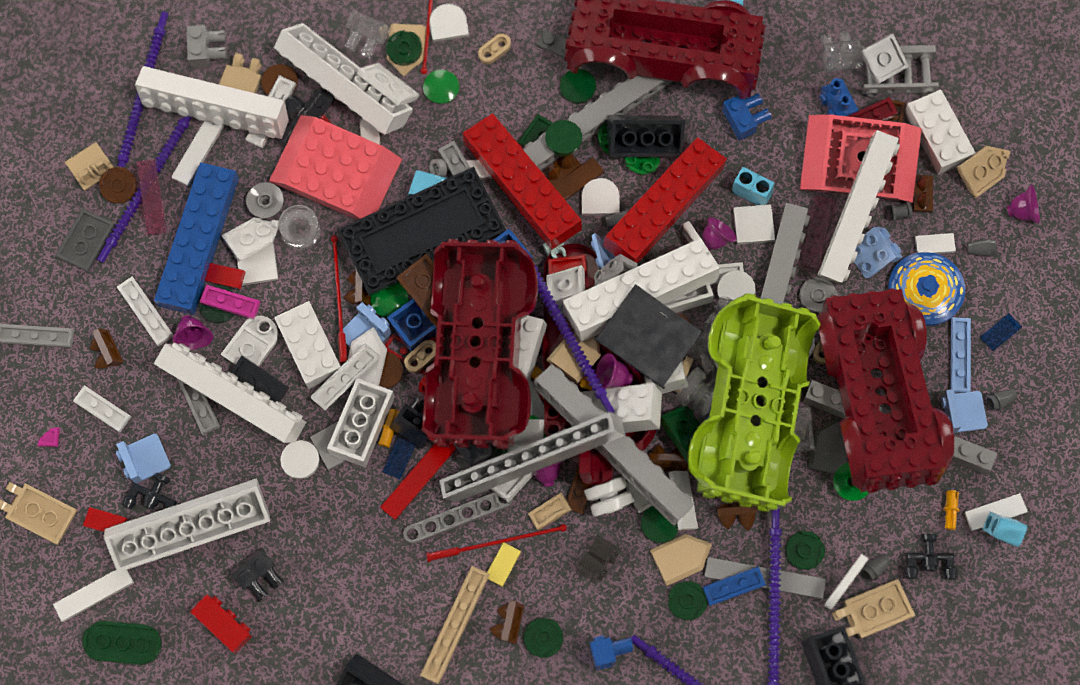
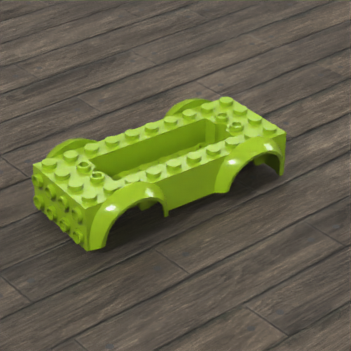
M745 293L729 302L714 319L709 333L708 348L712 359L718 364L710 416L695 431L688 451L689 469L698 480L696 492L703 493V497L711 499L719 497L722 502L726 503L736 501L740 502V506L751 507L752 505L764 512L777 510V508L783 507L791 501L792 496L789 497L788 495L789 474L795 450L800 443V439L794 433L801 388L808 386L810 382L807 381L808 358L814 336L820 327L816 314L811 313L809 309L792 308V305L788 303L777 304L772 299H759L754 294ZM759 377L766 379L767 386L765 388L758 386L757 381ZM757 396L762 397L764 400L762 407L756 403ZM753 415H757L761 420L760 425L757 427L751 424V417Z

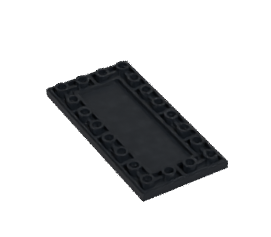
M471 167L350 223L337 231L370 297L398 284L399 282L396 277L425 254L434 262V250L441 245V242L455 239L459 240V242L477 240L478 243H485L486 240H492L506 231V228L474 167Z

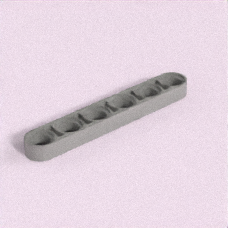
M495 492L409 525L404 530V538L411 544L421 542L505 509L512 504L513 498L509 503L502 504L499 502V495ZM489 501L492 507L488 511H483L480 508L481 503ZM471 508L473 510L472 517H463V510ZM447 515H452L455 518V522L452 525H446L444 518ZM430 522L437 525L436 530L432 533L427 532L425 528ZM412 529L418 532V537L415 540H410L407 537V533Z

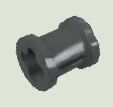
M909 201L901 205H889L892 221L896 220V218H912V207Z

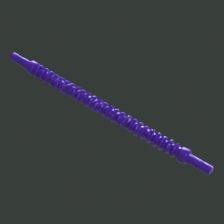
M165 11L161 12L158 26L154 29L152 45L149 46L150 50H148V59L145 60V67L155 69V60H158V51L161 49L159 46H162V37H164L166 32L164 28L168 13ZM136 92L137 97L134 98L136 101L133 102L135 106L132 107L133 111L130 112L132 116H129V125L126 126L128 130L125 131V140L122 141L124 145H121L122 149L119 151L121 154L117 158V167L125 168V165L129 162L128 156L131 155L129 151L132 150L130 146H133L132 141L135 140L133 136H136L135 132L138 130L136 127L139 126L137 122H140L139 117L142 116L140 112H143L142 108L144 105L140 100L138 92Z
M636 635L631 637L632 643L644 651L645 656L648 658L652 657L653 662L657 661L658 665H663L662 668H667V672L671 671L672 676H677L676 679L680 678L681 683L685 682L686 685H703V683H698V679L694 680L693 675L689 676V672L685 673V669L681 670L679 668L680 665L676 666L675 662H670V658L666 659V655L662 656L661 651L657 652L656 647L653 645L649 646Z

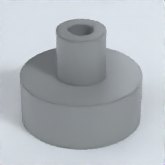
M434 159L430 162L429 166L431 174L444 177L449 170L443 159Z

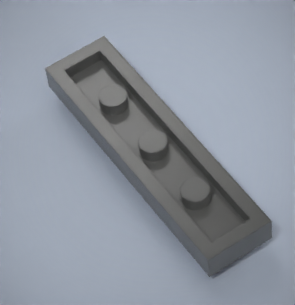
M544 29L536 46L565 59L566 39ZM600 62L582 65V67L600 75H603L608 66L607 63Z

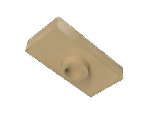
M559 493L528 514L537 530H541L572 509L563 493Z

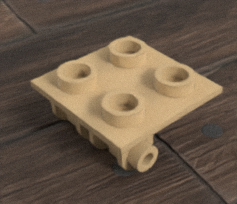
M97 142L65 162L84 191L98 183L106 170L114 168Z

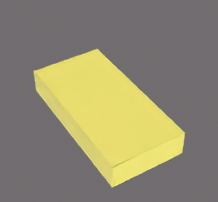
M503 542L487 572L490 574L488 580L503 587L521 551Z

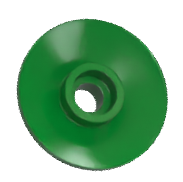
M849 462L838 467L833 477V484L839 496L848 501H858L869 494L867 491L861 492L856 486L848 484V479H852Z

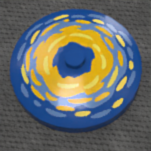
M920 252L905 257L894 267L888 282V289H902L904 300L920 309L926 326H935L950 320L959 311L965 297V283L961 272L953 262L936 253Z

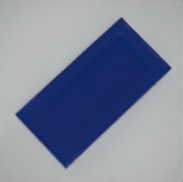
M1008 313L980 338L992 351H995L1018 332L1022 326Z
M398 437L382 473L401 480L416 445Z

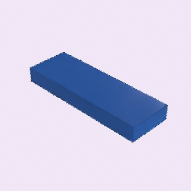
M759 566L705 585L703 589L711 606L763 587L766 583Z

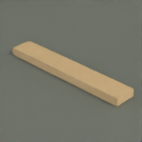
M471 566L420 676L437 684L440 683L490 576L489 573Z

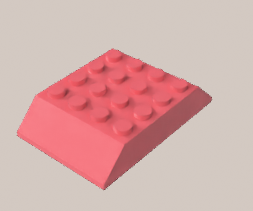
M301 115L269 182L359 220L379 210L402 159L382 145L317 117Z

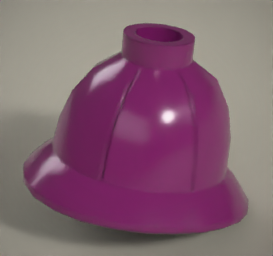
M1032 184L1025 192L1017 195L1012 200L1010 206H1007L1010 217L1015 216L1023 221L1040 223L1037 196Z
M708 217V224L703 231L702 239L708 250H716L728 243L736 242L737 236L725 223L716 218Z
M186 315L181 318L172 339L174 343L179 345L181 343L189 347L190 350H195L199 347L208 346L213 340V333L201 321Z
M604 355L597 365V379H600L599 383L603 384L602 388H618L625 384L630 385L633 375L628 372V368L624 364L616 360L614 355Z
M564 460L534 471L535 478L542 482L544 487L553 486L554 480L560 473L561 463Z

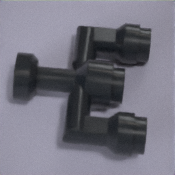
M156 473L154 476L156 483L152 491L133 483L128 495L124 496L121 505L132 510L137 503L138 493L145 496L143 506L150 510H154L155 507L157 508L159 502L165 504L164 509L175 506L177 501L164 495H159L163 485L168 484L170 478Z
M937 534L921 535V541L926 546V554L906 552V568L904 569L906 579L918 578L919 572L916 567V561H922V566L927 572L937 571L939 561H945V568L943 570L945 579H957L958 570L955 567L954 553L934 554L933 543L937 541Z

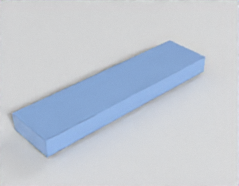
M951 317L950 390L954 389L955 393L971 392V318Z

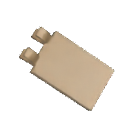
M235 53L233 65L226 66L219 85L256 94L262 76L258 74L262 66L259 64L260 60L252 58L250 69L242 67L244 63L243 55Z
M9 482L6 489L15 494L16 497L11 505L0 500V509L7 512L5 518L58 545L78 510L26 483L23 488H20Z
M898 579L844 601L845 608L832 613L835 621L847 617L851 626L846 629L848 636L851 637L858 634L860 639L915 616Z

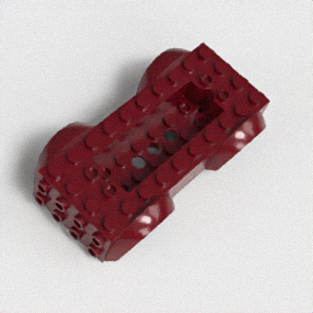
M575 0L574 7L577 8L572 11L571 21L574 22L569 25L568 35L570 36L566 39L564 61L568 62L567 69L572 73L577 74L579 67L583 64L600 62L622 69L627 74L628 79H633L639 75L678 81L682 83L684 88H688L692 82L698 80L723 81L738 90L739 99L751 97L752 90H756L760 68L757 64H760L762 53L760 50L763 47L766 25L762 24L763 16L751 15L738 2L716 0L703 7L657 0Z
M448 239L447 242H441V245L434 250L430 313L436 316L438 321L435 364L426 368L422 431L439 447H449V444H456L457 447L468 448L469 445H477V448H488L489 445H493L497 449H508V446H514V438L521 434L528 425L531 413L530 387L526 376L518 369L521 319L531 314L535 308L538 295V278L532 258L517 241L507 240L505 243H498L495 240H486V243H478L477 240L459 242V240ZM475 318L483 320V326L479 329L472 326ZM475 337L481 339V344L478 347L471 346V340ZM472 357H479L481 360V364L477 368L470 366V359Z
M891 288L881 292L869 291L864 294L851 293L847 296L833 295L826 298L822 312L816 317L820 322L818 330L827 373L837 378L846 418L839 425L844 438L853 485L860 489L861 492L875 493L881 489L892 491L904 486L914 488L920 484L928 486L937 484L951 464L955 440L953 427L947 414L931 406L920 363L927 342V328L922 312L918 307L904 300L902 289L895 290ZM878 369L882 372V376L874 378L871 375V371ZM882 389L885 391V395L879 396L875 390ZM882 404H886L890 407L891 411L888 414H884L880 411L879 407Z

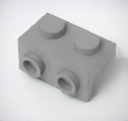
M619 254L595 273V286L638 267L637 263Z

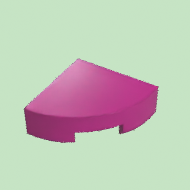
M51 428L41 436L38 446L58 447L60 428Z

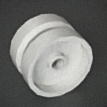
M624 476L584 490L587 500L593 501L599 498L601 500L590 507L594 517L615 512L634 502L631 492L626 491L620 494L617 492L628 486Z

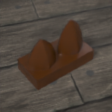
M573 154L562 156L542 173L554 186L580 167L581 163Z
M916 175L913 212H933L932 175Z
M356 270L347 278L349 283L355 285V289L349 291L343 298L349 303L360 304L362 302L366 306L368 304L371 306V296L369 297Z
M100 328L92 332L94 338L89 349L101 351L94 367L103 369L111 365L118 366L124 363L110 331Z
M658 443L652 448L649 460L654 465H658L663 472L688 470V463L677 447L670 454H666L663 447Z
M739 503L716 505V513L719 520L727 529H730L734 524L736 515H738L741 525L749 531L754 524L755 515L758 513L757 507L752 505L751 507H743Z
M509 600V603L499 607L497 612L505 619V623L489 628L490 632L498 639L516 645L524 605L517 601Z

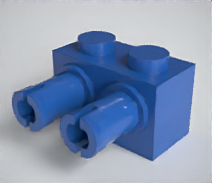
M835 78L831 81V84L822 87L819 98L822 105L826 104L828 115L849 116L858 112V108L843 79Z
M759 93L746 99H739L738 95L723 102L722 111L739 141L755 134L757 125L772 119L767 108L754 115L750 113L749 109L763 104Z
M599 636L593 638V642H590V650L596 671L615 666L616 656L633 652L631 638L613 642L610 640V637Z

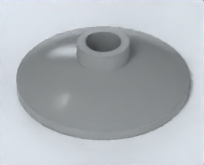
M259 183L250 189L246 197L248 210L258 218L275 216L282 209L284 203L282 191L272 183ZM269 200V204L263 205V201Z

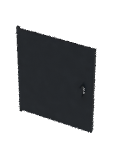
M635 284L602 332L594 339L658 386L665 389L664 385L702 331Z

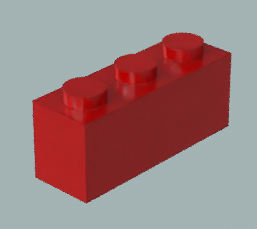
M206 594L190 612L236 654L252 637L249 634L251 629L244 622L239 624L235 620L237 616L229 608L225 611L221 607L223 603L215 595L211 598Z

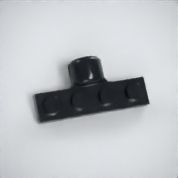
M322 87L318 89L308 102H303L295 95L289 96L285 100V107L288 118L292 120V123L284 132L282 139H278V143L286 147L301 115L321 119L336 100L335 96Z

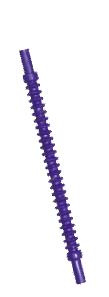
M184 116L177 122L176 130L172 131L173 135H170V139H167L168 143L164 144L165 148L161 149L162 153L160 152L159 157H156L157 161L153 162L152 170H148L149 174L145 175L146 179L142 180L144 183L140 184L141 188H137L138 192L134 193L135 197H132L133 201L129 202L130 206H126L127 211H123L125 214L121 215L122 219L118 220L119 224H115L116 229L113 228L114 232L110 233L111 237L106 239V245L97 258L99 262L104 263L112 248H115L118 244L119 236L123 235L122 231H126L125 226H129L130 218L134 217L133 213L137 212L136 208L139 209L138 205L142 204L141 200L145 199L144 195H147V191H150L149 187L153 186L152 182L156 181L157 173H161L160 169L164 168L165 160H169L168 155H172L171 151H174L173 147L177 146L176 142H180L181 134H184V129L189 127L191 116Z
M535 265L538 278V294H541L540 298H543V303H546L545 307L548 308V312H551L550 316L554 317L553 321H556L555 325L559 326L558 330H561L560 334L564 335L563 339L567 340L566 344H569L568 348L572 349L571 353L574 354V358H577L576 362L580 363L579 367L582 368V372H585L584 377H587L586 381L590 382L589 386H593L592 391H595V397L600 399L607 413H614L615 410L606 396V389L602 388V383H599L600 379H597V374H594L595 370L591 369L592 365L589 364V360H586L587 356L583 355L584 351L581 350V346H578L579 342L575 341L577 338L573 337V332H570L569 324L565 323L566 318H563L564 315L562 313L560 314L561 309H557L558 304H555L556 300H552L553 295H550L551 291H547L548 286H545L546 282H542L543 277H540L541 274L538 273V268Z
M777 508V510H772V528L769 529V535L771 536L769 540L772 542L769 546L772 549L769 550L771 552L769 556L771 558V561H769L771 567H769L771 570L769 573L771 575V578H769V581H771V584H769V587H771V590H769L771 601L768 603L771 604V607L768 609L771 610V613H768L771 618L768 621L771 624L768 627L771 629L768 632L771 635L768 636L770 642H768L770 648H768L770 650L768 654L770 656V659H768V662H770V665H768V668H770V671H768L770 682L767 685H780L778 683V680H780V677H778V674H780V671H778V668H780L778 662H780L778 656H780L778 654L780 650L778 645L781 643L778 642V639L781 637L778 636V633L781 631L778 628L781 625L778 622L781 619L778 616L781 614L778 611L781 610L779 604H781L779 602L781 598L779 596L781 592L779 590V587H781L779 581H781L779 578L781 575L779 573V570H781V567H779V564H781L779 553L782 551L779 550V547L782 545L779 544V541H782V539L779 537L782 535V529H780V509Z

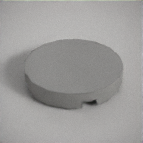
M814 277L804 282L800 289L799 298L804 308L809 309L811 313L819 314L822 312L825 299L833 295L838 296V293L831 281L822 277Z

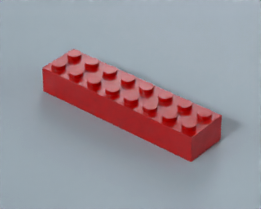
M493 113L463 132V140L466 147L479 160L497 185L542 240L550 247L551 251L582 230V220Z
M697 137L605 236L603 247L614 256L621 254L638 264L724 169L727 158Z

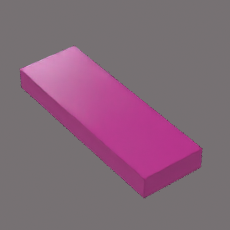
M206 285L200 303L253 320H255L261 304L259 300L210 285Z

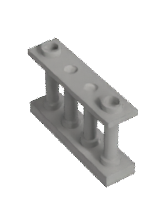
M899 46L909 65L908 68L904 69L905 83L894 84V76L886 79L887 84H876L867 67L868 84H864L862 95L867 94L868 97H875L878 94L923 93V95L927 96L936 92L939 83H931L929 61L934 58L936 53V46ZM859 53V60L864 61L861 53ZM913 59H920L922 61L923 83L912 82L911 61Z

